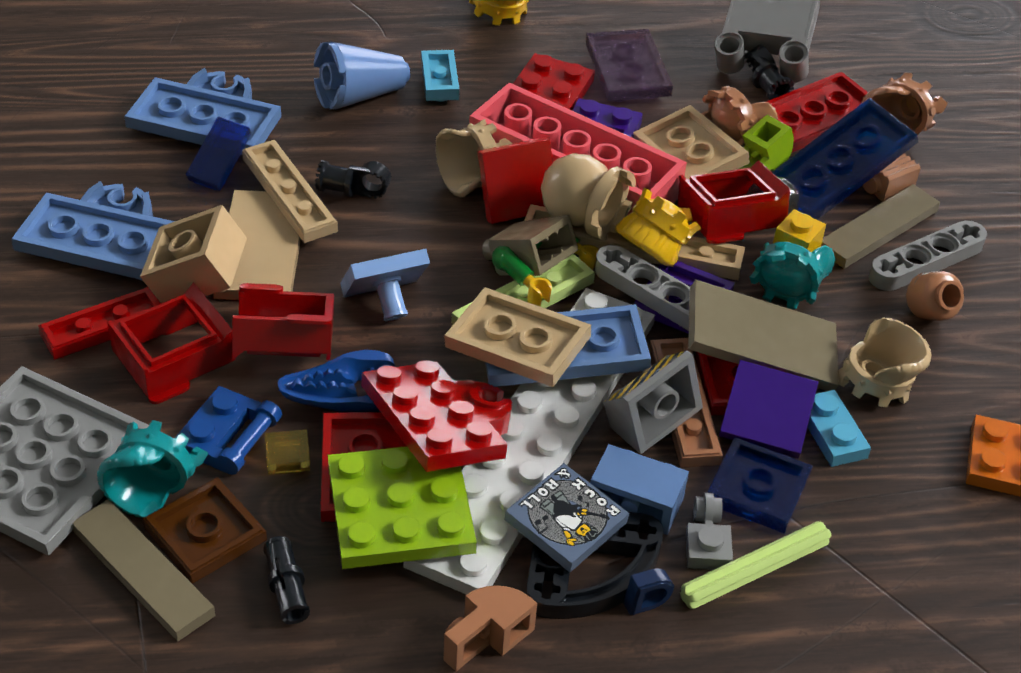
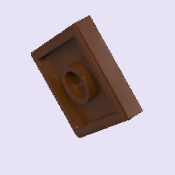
M218 477L143 518L145 530L192 584L267 540L266 530Z

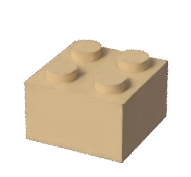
M223 205L161 226L158 229L140 278L161 303L183 295L193 282L205 296L221 294L231 288L247 237Z

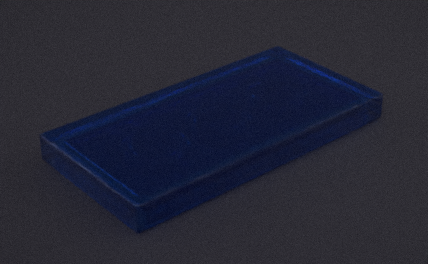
M868 98L772 173L790 188L789 208L818 220L917 144L918 135L874 100Z

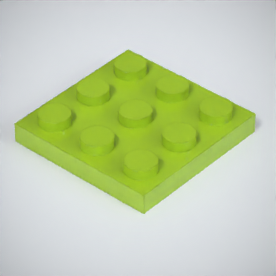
M408 447L328 455V468L342 569L476 554L477 541L461 466L426 472Z

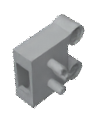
M731 0L723 32L715 40L716 65L718 69L726 74L739 72L745 65L744 51H751L759 44H762L771 54L779 55L780 74L783 77L791 78L794 83L803 81L809 73V49L820 9V0Z

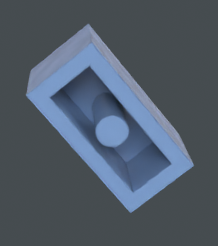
M608 444L590 483L627 512L642 513L655 517L663 526V534L668 535L684 499L689 471L637 454L631 450Z

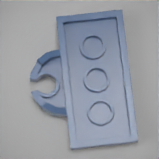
M203 68L195 73L187 84L155 77L124 117L127 128L243 155V149L266 141L281 118V106L252 100V88L249 78L244 79L242 76L236 75L233 77L234 84L231 87L224 88L226 84L225 72L207 73V70Z
M99 181L89 188L80 200L46 192L11 240L15 251L142 280L140 275L159 227L175 221L153 217L149 191L143 192L136 187L132 191V200L120 204L125 196L123 184L103 186L102 182Z

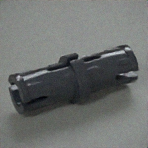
M284 536L271 538L263 547L270 569V574L268 575L269 588L276 594L281 620L286 624H298L306 620L310 615V608L307 605L302 587L305 582L304 573L296 565L292 542L289 541V538Z

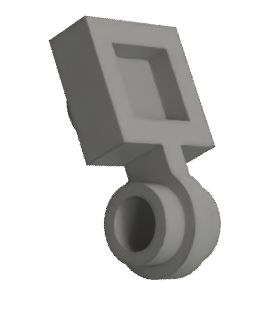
M704 492L703 497L695 496L693 520L694 522H702V524H687V568L714 570L733 561L731 525L714 524L721 523L722 498L714 497L713 493Z

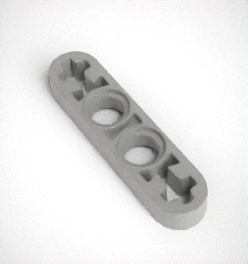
M965 220L889 251L873 260L869 281L873 286L884 291L899 289L908 285L920 273L940 271L977 255L982 251L987 231L981 224ZM934 247H943L948 249L950 252H942L935 249ZM907 258L920 260L923 264L912 263Z
M607 245L597 251L595 273L598 277L689 331L690 286L620 246ZM646 278L652 283L647 285L638 284L634 279ZM676 296L682 299L683 301L680 303H671L664 299V297Z

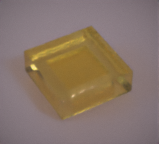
M307 429L265 433L268 474L310 471Z

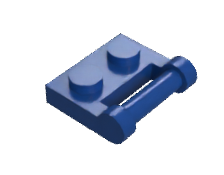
M218 386L179 433H183L189 438L185 446L189 454L195 447H200L208 452L203 462L204 464L234 475L245 464L244 457L267 428L274 427L281 419L282 410L272 401L265 400L261 403ZM248 419L252 420L231 448H225Z

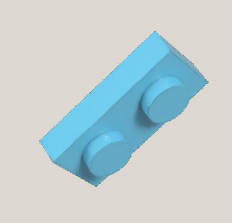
M454 50L421 51L426 101L444 102L447 100H459V82Z
M831 390L817 393L807 428L829 465L834 467L868 459L871 447L837 392Z

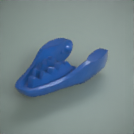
M376 350L353 351L342 354L322 365L285 375L278 380V388L285 398L305 405L340 413L380 412L368 395L357 396L355 383L362 379V372L377 370L382 366L395 367L393 358L385 352Z

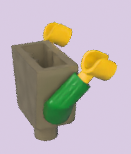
M562 215L514 223L490 239H487L483 244L482 251L485 259L493 262L495 270L499 275H510L520 286L526 285L529 288L527 302L541 306L542 298L550 302L552 285L548 279L534 278L533 276L542 275L573 253L579 255L578 258L593 270L595 268L596 254L599 249L593 245L582 246L579 244L581 240L574 235L570 216Z

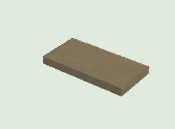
M695 280L690 286L689 350L735 364H739V361L743 360L819 382L817 388L825 391L835 390L839 386L836 323L699 280Z

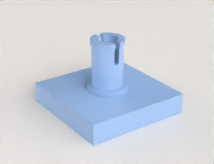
M427 249L351 264L340 282L344 298L377 290L384 314V321L397 320L407 316L408 312L405 308L399 285L413 283L419 279L430 264Z

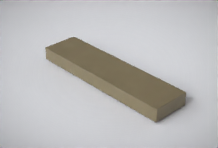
M912 184L823 237L821 246L826 245L832 248L835 256L834 262L845 269L938 212L940 201Z
M109 499L73 522V532L177 641H180L216 616L214 606Z

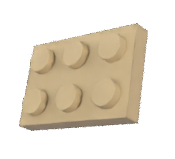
M691 105L633 132L634 139L687 162L685 170L686 179H690V176L736 170L750 163L749 152Z
M484 287L444 335L445 347L554 387L590 339L591 324Z

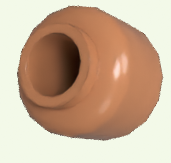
M945 271L920 273L908 285L906 292L907 305L917 318L923 320L942 321L951 319L959 313L963 306V286L954 274Z

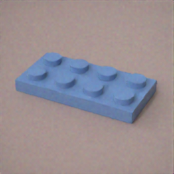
M636 304L557 312L591 324L590 339L559 380L639 372L651 367V357ZM485 362L488 383L495 387L537 382Z

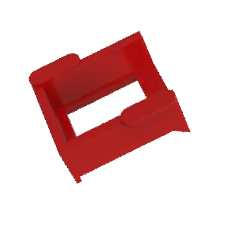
M759 160L751 168L690 176V179L679 175L678 207L690 208L691 222L698 223L701 227L699 231L706 237V242L709 244L738 241L744 239L745 232L777 228L788 216L790 188ZM754 184H756L764 193H759L758 189L752 194L751 187L753 189Z
M194 282L181 296L114 324L111 320L107 321L113 352L152 404H160L187 392L190 389V380L235 361V359L232 360V328ZM197 322L208 333L204 337L153 359L142 346V343L160 335H170Z
M240 284L239 315H233L232 360L244 351L252 355L321 357V354H327L326 360H330L333 335L334 293L283 291V286L277 284Z

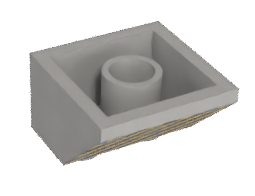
M688 350L665 356L650 368H646L641 375L626 386L616 390L603 402L610 428L640 454L644 453L703 408L693 354Z

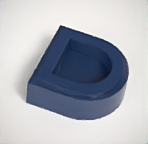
M659 568L633 574L630 577L623 604L630 615L655 609L670 598L674 590V584L666 571Z

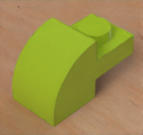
M766 115L742 135L745 142L743 148L749 152L750 163L739 169L751 168L759 160L773 174L778 176L790 158L794 137L791 127Z

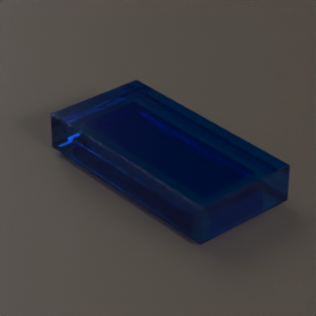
M217 117L186 173L188 180L220 192L252 134L250 128Z

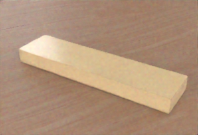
M275 140L242 150L243 160L304 243L338 232V222Z

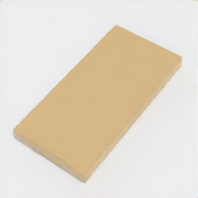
M234 190L229 214L245 234L247 240L231 288L221 294H213L214 299L239 300V286L243 283L277 284L283 286V291L292 292L301 238L266 191Z

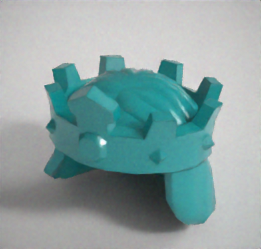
M766 242L763 251H760V257L752 263L755 266V271L749 278L751 284L760 282L765 289L762 298L768 302H771L774 297L786 300L787 308L794 310L797 309L800 301L806 300L809 304H813L816 301L819 285L831 273L832 267H834V252L832 248L826 245L810 252L803 246L791 242H776L773 244Z
M152 420L145 429H138V424L134 421L128 424L125 436L122 437L121 444L116 452L103 460L97 471L98 485L101 491L104 492V495L119 509H122L129 515L134 514L135 517L145 518L163 508L169 494H174L183 489L188 478L194 474L195 468L203 464L208 455V452L200 447H195L189 454L185 448L189 438L183 433H179L175 438L161 432L162 422Z

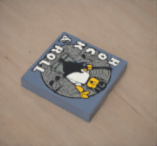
M563 463L509 507L505 512L504 520L571 572L627 523L629 513Z

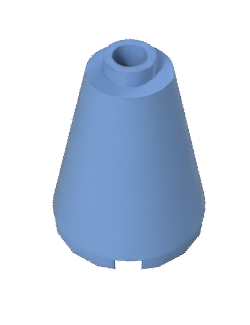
M332 41L320 43L316 50L314 67H319L320 78H314V86L317 97L324 108L337 110L403 89L406 82L410 79V67L403 57L399 55Z

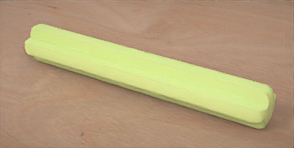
M814 522L683 584L680 596L688 608L695 609L827 546L831 532L823 522Z

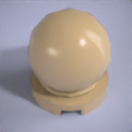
M571 153L556 159L544 173L541 185L543 204L552 217L569 215L572 226L581 227L585 225L587 234L602 241H607V233L610 231L616 234L615 225L626 217L631 209L633 202L627 200L629 186L636 187V180L633 173L618 166L608 170L603 163L590 155Z

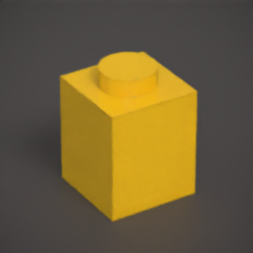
M793 209L776 228L773 243L791 242L803 246L812 252L821 247L826 224Z

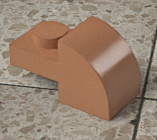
M486 586L465 595L464 617L455 619L444 633L443 660L457 672L489 645L500 655H505L535 630L537 602L522 591L507 586Z

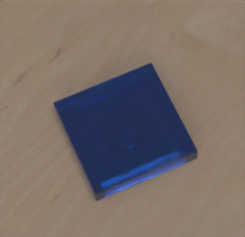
M734 437L707 493H713L714 497L722 498V510L785 534L810 478L813 465Z

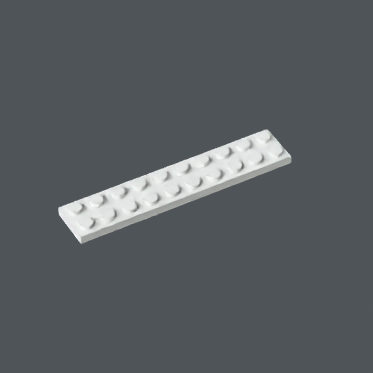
M585 288L570 311L632 304ZM637 307L646 338L654 325L655 315ZM624 373L558 380L554 387L540 382L520 384L511 397L512 410L508 433L501 435L507 442L506 458L465 465L462 470L477 541L476 554L404 562V568L466 595L476 589L493 586L523 537V534L504 520L506 510L563 463L566 465L569 463L603 408V402L609 398Z

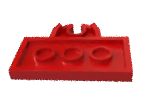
M423 360L413 365L399 367L382 366L377 370L362 372L361 387L426 472L506 458L507 442L501 435L508 433L512 401L511 399L503 398L504 391L500 388L479 381H454L437 361Z

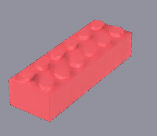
M512 83L505 85L469 117V123L473 125L485 119L486 125L493 123L497 127V131L492 134L496 143H499V140L503 138L508 139L514 144L546 137L550 139L553 162L571 153L586 154L603 163L608 170L618 166L630 171L635 175L636 187L629 186L627 200L633 203L628 215L633 212L632 208L639 200L644 188L652 192L651 199L660 196L672 203L678 199L679 175L685 177L687 162Z

